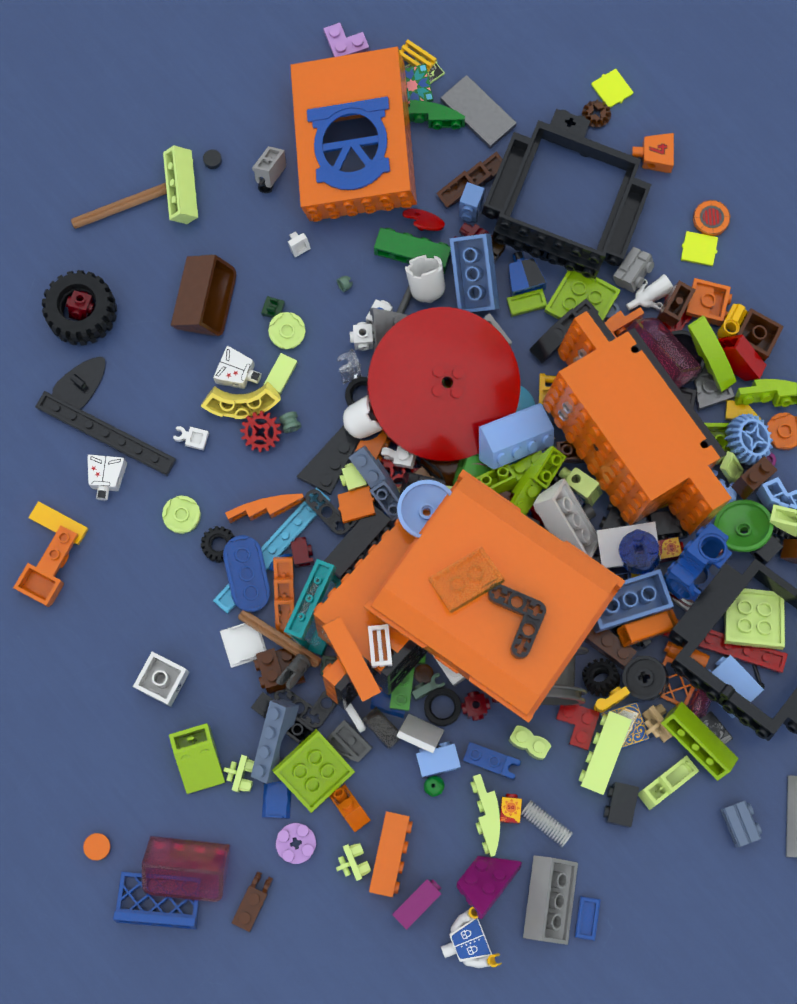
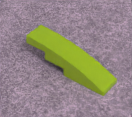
M702 315L689 324L688 329L698 355L703 358L708 373L714 378L717 389L723 392L737 381L722 346L707 319Z

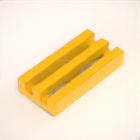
M408 39L406 44H403L401 50H399L402 59L412 66L421 64L404 52L426 64L427 72L437 62V58Z

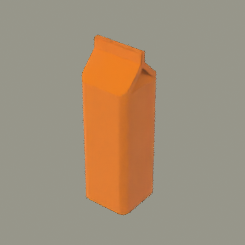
M673 609L666 610L624 624L617 629V633L623 647H627L672 631L678 620Z

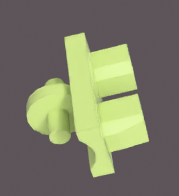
M241 755L237 770V762L233 761L230 768L224 767L223 772L228 773L226 781L232 782L234 775H236L232 790L238 793L240 791L250 792L253 781L243 779L245 771L252 773L254 761L250 760L247 756Z
M347 844L343 846L349 862L346 863L344 856L339 857L340 866L336 867L337 872L343 870L345 877L351 875L348 868L351 866L356 881L363 879L362 876L371 872L368 861L359 865L355 861V857L364 854L361 844L351 846Z

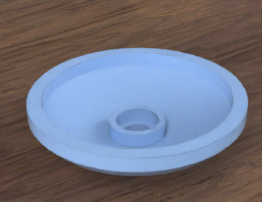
M420 480L409 485L400 495L397 505V515L402 527L410 535L420 538L422 534H419V532L447 494L451 495V490L444 484L434 480ZM424 510L430 511V515H429V516H425V515L423 514V511H424Z

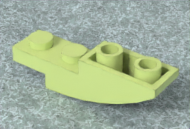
M481 774L472 777L473 781L470 784L473 793H478L480 800L476 802L480 813L484 812L485 816L479 817L478 823L475 824L479 835L483 834L485 842H482L485 854L489 853L490 857H493L496 854L500 836L498 801L495 791L486 792Z

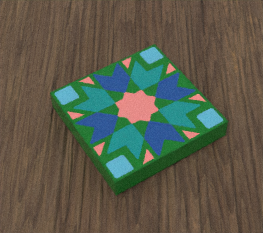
M426 64L405 68L408 106H410V100L433 101Z

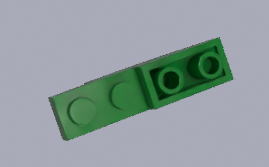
M410 100V107H408L410 122L423 123L428 121V128L435 130L442 128L460 129L465 126V116L454 109L433 102Z

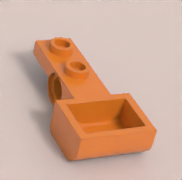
M60 525L38 565L35 567L27 563L13 588L50 607L64 585V582L56 578L55 575L66 564L69 551L79 535Z

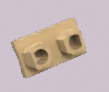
M662 704L655 707L653 705L642 713L643 718L646 720L644 723L649 728L644 733L648 735L652 732L656 738L659 737L664 743L673 736L661 724L664 719L662 716L667 712Z

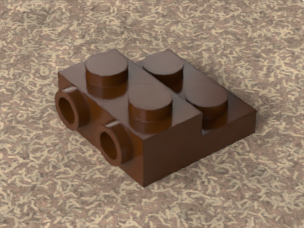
M272 648L256 653L257 659L254 660L256 670L261 671L262 677H259L261 688H266L268 694L286 689L287 681L283 685H279L276 683V680L286 667L289 666L295 655L284 648L280 650ZM304 675L301 676L300 680L295 685H299L306 682Z

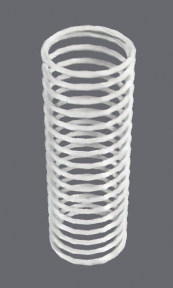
M530 800L521 812V815L524 814L523 817L528 814L526 819L529 818L528 821L533 818L531 823L535 821V825L538 822L536 827L540 825L539 829L544 825L541 831L546 828L544 833L547 832L546 835L551 832L549 837L555 832L551 839L557 835L554 841L558 839L557 843H559L562 839L559 845L563 847L573 832L569 833L567 828L561 827L562 823H556L557 820L551 819L549 813H543L544 809H538L539 806L533 805L532 800Z

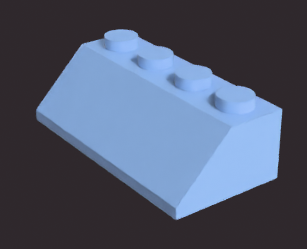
M541 403L479 426V460L493 470L554 445V427Z

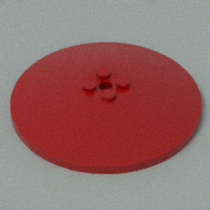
M435 307L408 315L396 323L383 336L370 361L367 391L376 421L384 433L396 445L408 453L423 459L449 462L479 454V426L516 412L520 398V373L517 360L510 345L492 324L466 310L452 307ZM444 377L451 379L452 385L450 388H445L442 385Z

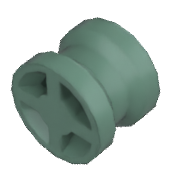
M288 412L279 417L280 423H283L284 433H291L301 428V423L297 420V412Z

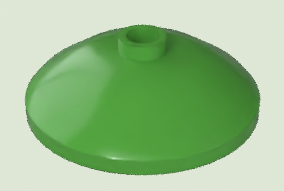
M737 500L728 503L717 513L714 525L729 536L726 542L728 549L737 552H750L761 548L771 538L774 525L770 523L771 514L767 508L752 500Z

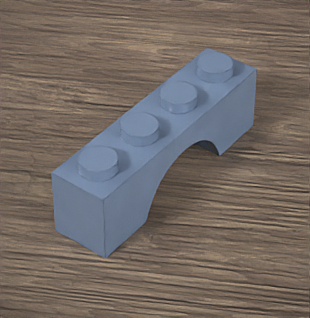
M285 699L269 702L251 773L252 778L266 784L280 781L272 769L282 761L280 758L281 742L289 728L295 724L299 705Z

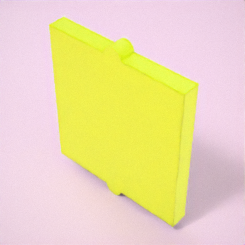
M617 69L612 70L606 75L602 74L601 78L591 83V86L602 101H605L606 105L610 106V108L618 103H622L624 99L633 95V91Z
M686 231L685 240L681 246L683 248L681 261L713 267L715 254L718 252L716 250L718 237Z

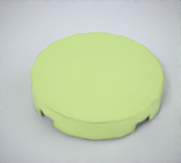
M283 312L274 316L268 329L269 338L272 343L278 348L285 350L294 349L300 345L306 332L302 319L291 312Z
M180 495L167 501L163 507L162 517L169 530L174 533L185 534L197 527L200 522L201 512L195 500L188 496Z

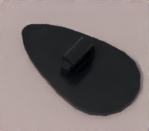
M96 357L76 366L55 384L52 395L82 409L92 398L103 378L106 366L105 359L103 357Z

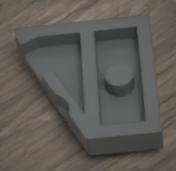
M344 720L326 738L341 757H346L356 762H360L373 749L347 720Z

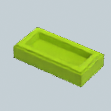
M543 289L515 295L506 299L511 317L540 310L547 306Z

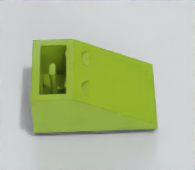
M208 723L169 734L173 753L187 794L225 783L211 727Z

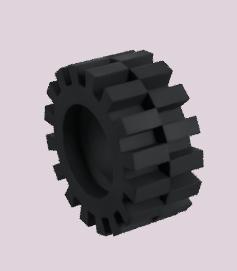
M215 526L214 529L209 528V531L205 532L204 537L201 538V548L205 556L212 562H224V550H213L212 542L216 538H223L227 544L234 537L233 533L223 526L221 528Z
M600 658V662H597L596 659L593 660V664L589 662L587 664L589 668L584 667L582 676L586 689L590 694L593 695L595 693L599 697L601 693L605 697V693L611 692L612 689L616 688V685L619 686L620 676L613 662L610 663L608 659L604 662L603 658ZM602 673L608 674L604 681H594L597 675Z

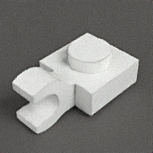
M399 446L397 451L387 447L382 448L381 455L386 460H394V466L413 469L416 459L415 455L408 453Z

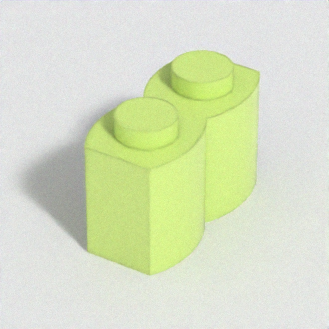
M516 726L509 738V742L514 747L526 750L531 757L537 760H543L551 748V744L546 739L534 736L529 729L523 726Z

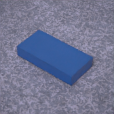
M580 896L574 937L595 941L601 899Z

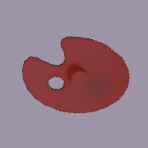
M410 208L405 209L402 214L405 218L415 219L416 221H414L413 225L421 231L424 229L440 231L445 226L441 218L424 210Z

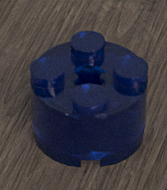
M636 529L625 535L621 540L618 550L622 564L627 571L637 575L652 572L658 566L660 550L658 542L652 534Z

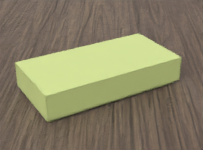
M280 353L264 385L269 382L281 395L298 361Z
M727 451L720 470L729 483H735L743 474L744 469L735 454Z

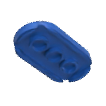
M239 535L233 537L225 545L223 551L232 600L239 609L255 612L262 609L270 597V586L262 549L259 543L249 536Z

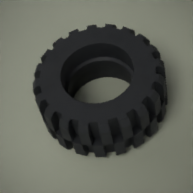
M78 270L77 273L69 271L64 277L62 274L58 276L56 282L52 281L49 284L51 288L45 290L44 296L46 299H42V313L52 332L59 336L62 341H69L72 345H77V342L81 346L87 345L88 341H91L93 344L97 342L96 339L98 337L104 338L106 330L110 331L113 325L111 322H115L117 317L115 314L117 312L115 298L107 283L92 272L85 274L84 270ZM74 290L86 292L96 300L93 313L84 320L71 321L63 315L69 296H72Z

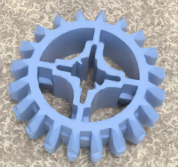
M742 414L731 420L727 425L728 429L725 433L728 436L724 439L728 441L726 447L730 448V452L735 454L740 463L753 465L764 456L767 458L771 454L770 450L773 446L770 443L773 439L770 438L772 432L768 431L769 425H764V420H759V416Z

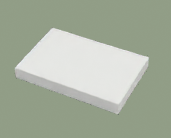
M655 522L597 530L601 564L607 569L661 561Z

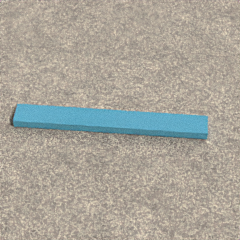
M321 492L326 497V499L329 502H331V499H329L323 492ZM317 494L309 495L311 497L309 501L311 503L314 501L318 504L315 507L317 510L321 505L325 504L323 500L319 503L316 499L318 497ZM305 500L261 547L266 572L269 570L273 557L281 556L290 547L291 542L295 541L294 539L298 538L317 517ZM229 583L213 600L227 614L236 606L232 600Z

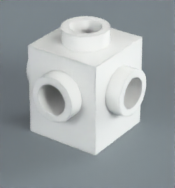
M359 322L357 325H353V331L350 332V343H354L355 350L365 351L373 349V341L375 339L374 332L372 333V324Z

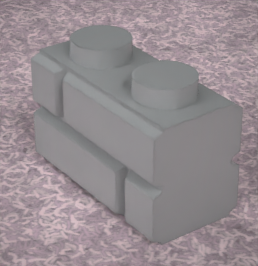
M633 247L613 275L615 284L630 292H635L637 287L640 288L643 285L646 274L650 273L654 268L652 255Z

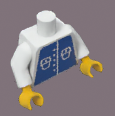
M472 906L469 910L460 914L452 924L451 933H449L452 942L441 946L444 957L447 958L457 954L459 962L474 968L500 966L502 963L495 962V957L500 956V954L491 953L478 920L477 912Z

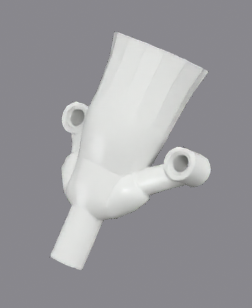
M665 274L648 287V282L644 279L643 283L645 284L636 291L635 299L626 304L627 309L630 311L640 305L645 308L652 307L660 311L663 304L661 302L655 303L654 301L669 295L673 287Z

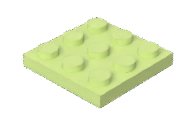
M744 588L724 613V644L783 650L785 648L784 599L773 591Z

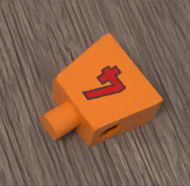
M674 133L644 137L642 147L632 146V156L642 158V168L671 173L674 166Z

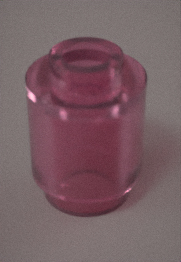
M697 689V691H694L687 707L700 719V716L705 717L712 700L702 690Z

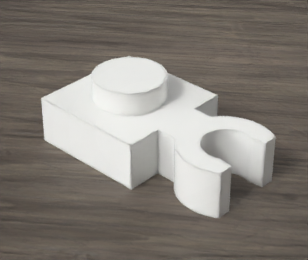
M181 426L176 427L177 431L182 432L180 437L173 436L176 442H183L185 440V446L204 451L209 436L208 431L190 427L188 432Z

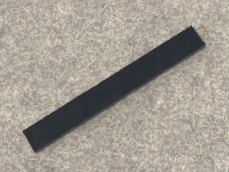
M46 391L43 392L35 406L36 409L166 476L169 475L176 462V458Z

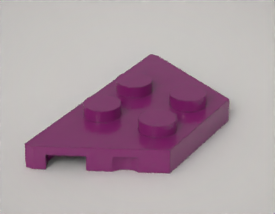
M477 856L458 880L457 889L466 897L470 906L473 905L477 911V916L481 920L520 870L522 862Z

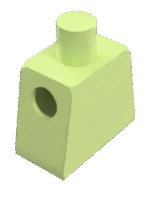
M563 467L558 474L560 478L566 479L574 495L585 504L588 503L593 506L603 493L599 482L576 467L572 471Z

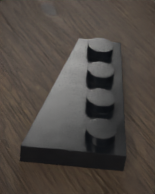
M343 425L297 475V479L331 495L340 479V475H342V468H345L344 466L348 464L350 460L348 457L354 453L361 439L350 435Z

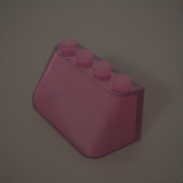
M656 318L635 319L627 329V331L633 328L636 329L679 389L701 369L698 361L660 320Z
M150 836L142 861V889L149 895L217 902L222 899L224 893L230 845Z

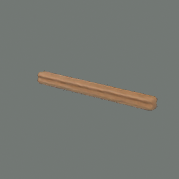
M166 182L71 219V223L77 229L167 194Z

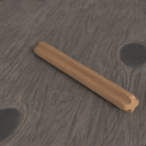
M244 610L240 612L238 619L295 656L297 654L304 655L309 659L312 667L316 668L320 665L322 659L250 612Z

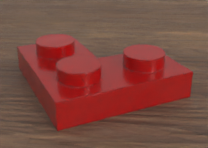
M560 705L556 720L574 725L569 745L589 750L600 712L580 705Z

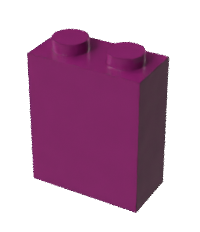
M427 879L392 915L407 930L441 895L439 892L441 887L433 879L431 882Z

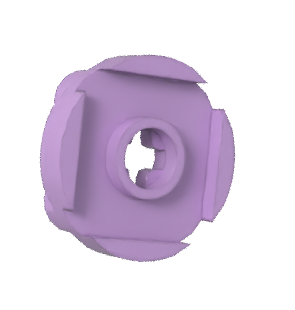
M300 823L288 824L278 833L276 849L279 856L286 862L301 864L309 860L316 848V838L313 831L306 825ZM293 838L302 841L299 849H295L294 846L291 847L290 843L293 842Z

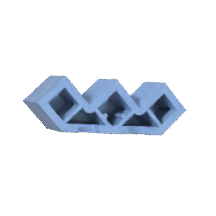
M779 477L761 484L756 494L768 511L772 512L773 504L797 510V490L788 493Z

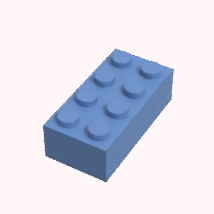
M491 234L449 238L458 309H464L469 312L500 309Z
M661 569L625 580L623 586L594 625V632L605 631L674 607Z

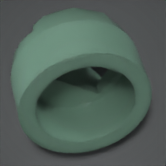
M342 276L337 279V284L343 292L352 287L353 282H349L351 279L349 276Z

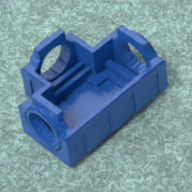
M711 522L706 528L702 526L698 530L694 539L685 545L678 560L669 566L668 571L663 576L668 591L679 600L683 598L695 602L700 593L705 590L715 577L709 569L712 564L720 569L732 555L726 544L729 536ZM723 549V554L721 555V557L717 558L720 551ZM704 570L706 575L705 582L699 585L695 584V579Z

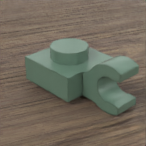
M439 673L432 676L430 683L425 685L422 682L414 687L415 691L412 692V696L415 701L428 695L434 689L445 686L444 682L441 684L435 683V679L440 677Z

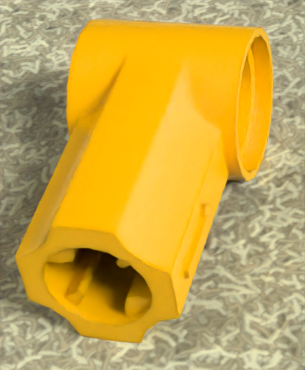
M733 304L722 326L717 331L718 338L735 336L739 332L740 325L748 312L745 306L741 304Z

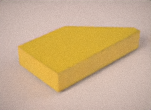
M733 400L726 401L725 420H733L742 414L758 416L749 405H736Z

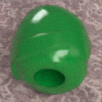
M437 775L428 777L424 782L425 793L432 797L442 794L445 785L443 779Z

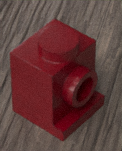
M306 537L294 539L295 541L291 542L295 568L314 565L313 557H309L313 556L311 544L307 545Z

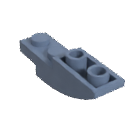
M364 445L348 458L370 486L371 494L389 518L394 521L398 518L397 505L400 492L380 460L375 459Z

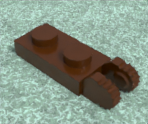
M260 872L256 873L232 921V924L248 932L251 931L273 881V878L269 877L265 881L262 891L256 889L262 877Z

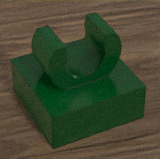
M267 296L261 314L273 318L283 312L285 301Z

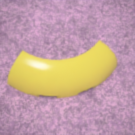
M269 382L258 390L247 394L227 393L214 386L202 402L201 407L220 417L246 419L248 415L253 416L255 411L257 414H260L261 410L264 413L270 410L281 400V397Z

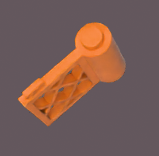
M668 640L664 648V652L667 653L662 664L666 666L667 662L672 664L683 648ZM695 649L690 657L705 668L710 655ZM674 674V675L669 676V678H672V677H675V676H678V675H677V674ZM679 676L682 687L672 690L669 683V691L665 692L661 698L677 705L680 702L675 699L673 692L684 688L686 698L683 703L687 706L695 688L691 684L685 685L683 678ZM671 693L672 698L666 696V694Z

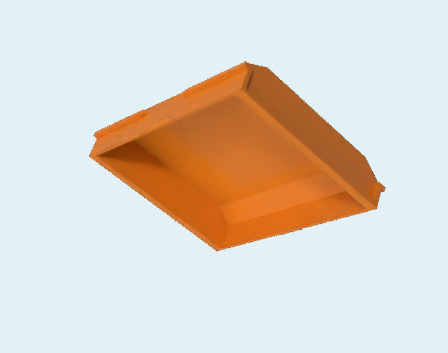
M462 470L458 475L457 481L450 489L451 495L447 494L419 532V534H422L420 538L416 537L372 599L367 601L364 608L419 647L434 655L436 660L453 672L464 676L473 685L529 723L611 600L623 586L625 580L570 542H563L522 514L519 507L465 470ZM494 584L504 585L539 600L546 606V614L532 648L523 659H516L510 651L523 616L490 602L488 591ZM497 589L496 592L492 591L495 599H498L499 596L505 598L503 603L507 604L510 593L507 592V596H503L500 594V589ZM513 597L511 599L513 607L520 608L522 606L521 598ZM528 601L523 609L524 612H526L527 608L533 610L534 616L542 613L539 611V606L535 608L529 607L530 602ZM525 624L522 630L525 635L529 636L534 633L532 625ZM518 636V639H522L520 645L515 646V648L517 649V653L521 654L522 652H526V650L523 649V646L526 641L530 643V640H525Z

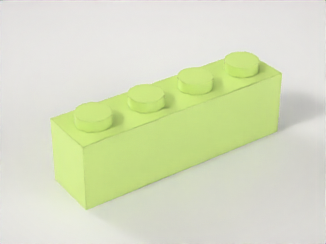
M174 145L163 152L169 220L189 224L198 218L192 150Z
M608 711V714H603L600 725L603 726L600 733L596 732L593 744H596L593 752L589 751L585 761L589 763L586 771L582 769L578 779L581 782L580 786L604 795L632 719Z

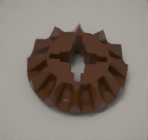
M598 99L596 101H589L588 104L584 105L582 116L591 120V127H602L611 118L610 106H607L605 101L601 102ZM594 109H596L597 112L601 111L600 117L596 114L593 115Z

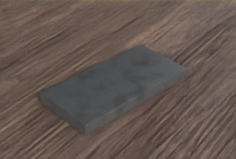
M467 75L440 98V101L447 107L465 116V125L489 148H492L517 124Z

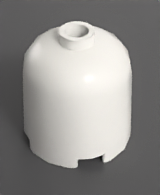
M426 255L411 259L409 261L410 265L408 267L405 266V271L412 296L416 300L426 303H432L439 299L445 291L441 259L437 256H434V259L427 258Z
M368 395L349 405L344 411V427L353 437L362 439L382 431L372 412Z

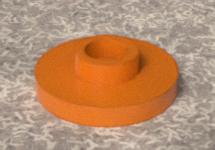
M100 833L88 836L83 845L85 855L89 859L96 861L104 859L111 849L109 839Z

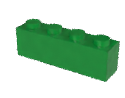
M380 228L374 246V255L410 264L409 261L419 256L426 255L427 258L433 259L434 256H437L442 261L445 274L451 256V248L443 242L435 243L431 242L428 238L413 237L410 233L402 234L391 228Z

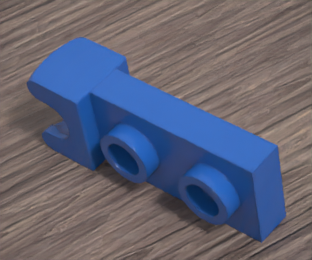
M469 742L463 762L511 780H515L516 777L515 774L509 772V767L511 765H521V761L471 742Z

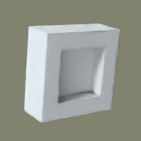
M295 231L289 235L291 240L288 241L294 257L311 249L304 233L298 235Z

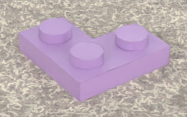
M341 23L323 28L334 57L369 51V45L363 32L346 38Z

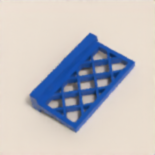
M121 872L113 920L116 923L196 930L202 879ZM126 877L135 878L138 882L130 891L125 887ZM149 879H153L158 886L148 893L143 884ZM168 881H174L178 888L168 894L162 886ZM188 883H197L196 891L188 896L183 887ZM141 886L147 895L137 902L131 894ZM161 888L167 897L157 904L151 895ZM181 890L187 898L177 906L171 897ZM130 896L135 905L130 909H121L122 901ZM147 898H150L155 906L149 911H144L140 904ZM170 899L175 908L169 913L163 912L160 906ZM188 901L194 906L193 915L184 914L180 910Z

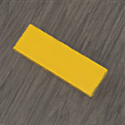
M39 501L28 517L55 533L60 525L79 535L75 541L77 545H80L88 531L87 527Z

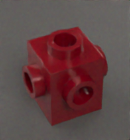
M74 290L72 296H69L66 302L69 318L84 320L89 317L95 308L92 295Z
M479 691L467 693L468 696L464 697V702L461 703L463 715L467 714V719L472 718L473 721L484 719V716L488 714L487 710L491 709L489 698H485L484 693L479 694ZM479 702L480 707L476 709L472 706V703Z

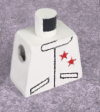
M227 346L213 378L216 384L245 389L248 381L258 384L262 373L253 370L255 365L252 359Z
M88 455V483L92 489H97L96 499L106 501L108 500L109 491L119 490L127 466L124 458Z

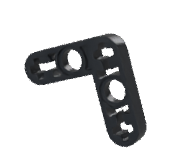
M312 489L305 494L306 504L337 535L346 533L360 520L351 521L350 525L345 523L343 525L344 530L340 529L337 531L335 529L337 527L336 522H342L341 513L320 491ZM310 493L312 495H318L316 499L319 501V503H321L322 500L325 502V504L321 505L318 510L315 508L316 506H318V504L314 501L312 503L309 501V499L311 498L309 496ZM323 507L331 508L332 515L326 518L322 515Z
M494 584L488 591L490 602L523 616L510 648L513 657L523 659L532 648L546 614V606L541 601L504 585ZM497 589H500V594L503 596H507V592L510 593L507 604L503 603L505 600L503 597L499 596L498 599H495L492 591L496 592ZM513 597L521 598L523 604L520 608L512 606L511 599ZM528 601L530 602L529 607L535 608L539 606V611L542 613L534 616L533 610L527 608L526 612H524L523 609ZM525 624L533 626L534 633L528 636L523 633L522 628ZM518 636L525 640H530V643L525 642L523 649L526 652L518 654L515 648L522 641V639H518Z
M287 688L274 694V699L279 700V693L284 694L287 692L286 696L290 700L293 697L296 698L292 703H303L305 709L302 713H297V717L313 729L320 728L337 705L332 700L330 708L325 709L321 706V701L324 698H330L327 696L326 690H324L314 706H311ZM310 708L312 710L309 713L313 716L318 714L320 722L311 724V718L306 716V719H303L302 717L307 714Z

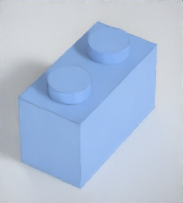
M450 741L438 744L439 748H436L433 753L422 748L419 749L420 753H416L421 777L425 778L460 769L461 766L455 744L450 745Z

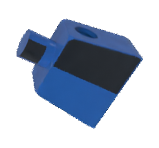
M522 251L514 253L512 255L514 262L508 265L511 297L538 289L545 290L547 282L534 258L525 259Z

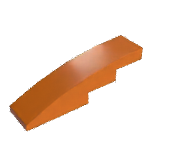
M303 494L278 495L243 504L225 512L230 524L248 515L250 521L266 513L272 519L303 503L305 499Z
M273 557L276 630L291 638L284 630L295 608L293 557Z
M338 617L323 625L322 628L361 701L364 702L380 693L381 691L342 618Z

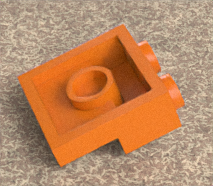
M694 278L692 288L696 290L687 306L685 315L700 318L703 315L709 324L721 326L728 314L726 307L731 303V287Z

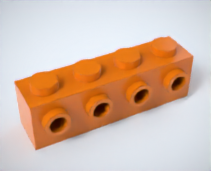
M386 811L369 889L370 893L388 897L398 894L400 882H397L398 873L402 874L404 867L401 857L402 853L406 854L409 843L405 841L406 833H411L413 824L412 821H409L410 816Z

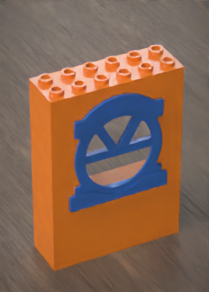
M398 46L291 64L300 205L309 221L319 222L326 218L338 219L340 216H356L359 213L371 214L378 210L391 211L398 207L410 208L412 205H417L405 64ZM366 117L374 124L378 135L323 144L324 135L333 122ZM378 144L377 152L371 160L361 147ZM351 148L365 164V167L358 171H340ZM341 150L334 166H331L326 160L324 153Z

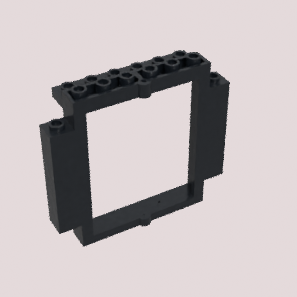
M539 120L531 138L514 132L481 213L489 219L497 220L492 240L501 245L511 246L516 251L529 253L532 257L548 261L550 264L563 266L568 271H576L587 278L596 279L603 261H606L609 265L620 267L652 185L634 178L641 159ZM541 139L576 151L581 156L591 157L626 170L597 250L510 217Z
M757 559L751 563L743 574H740L726 563L670 632L668 637L671 638V641L683 648L672 662L671 668L674 669L677 675L685 677L690 681L694 688L706 693L710 700L719 703L727 713L736 716L744 726H749L760 738L769 741L782 724L790 732L797 734V688L772 719L737 693L731 685L724 683L690 657L753 577L797 609V589Z

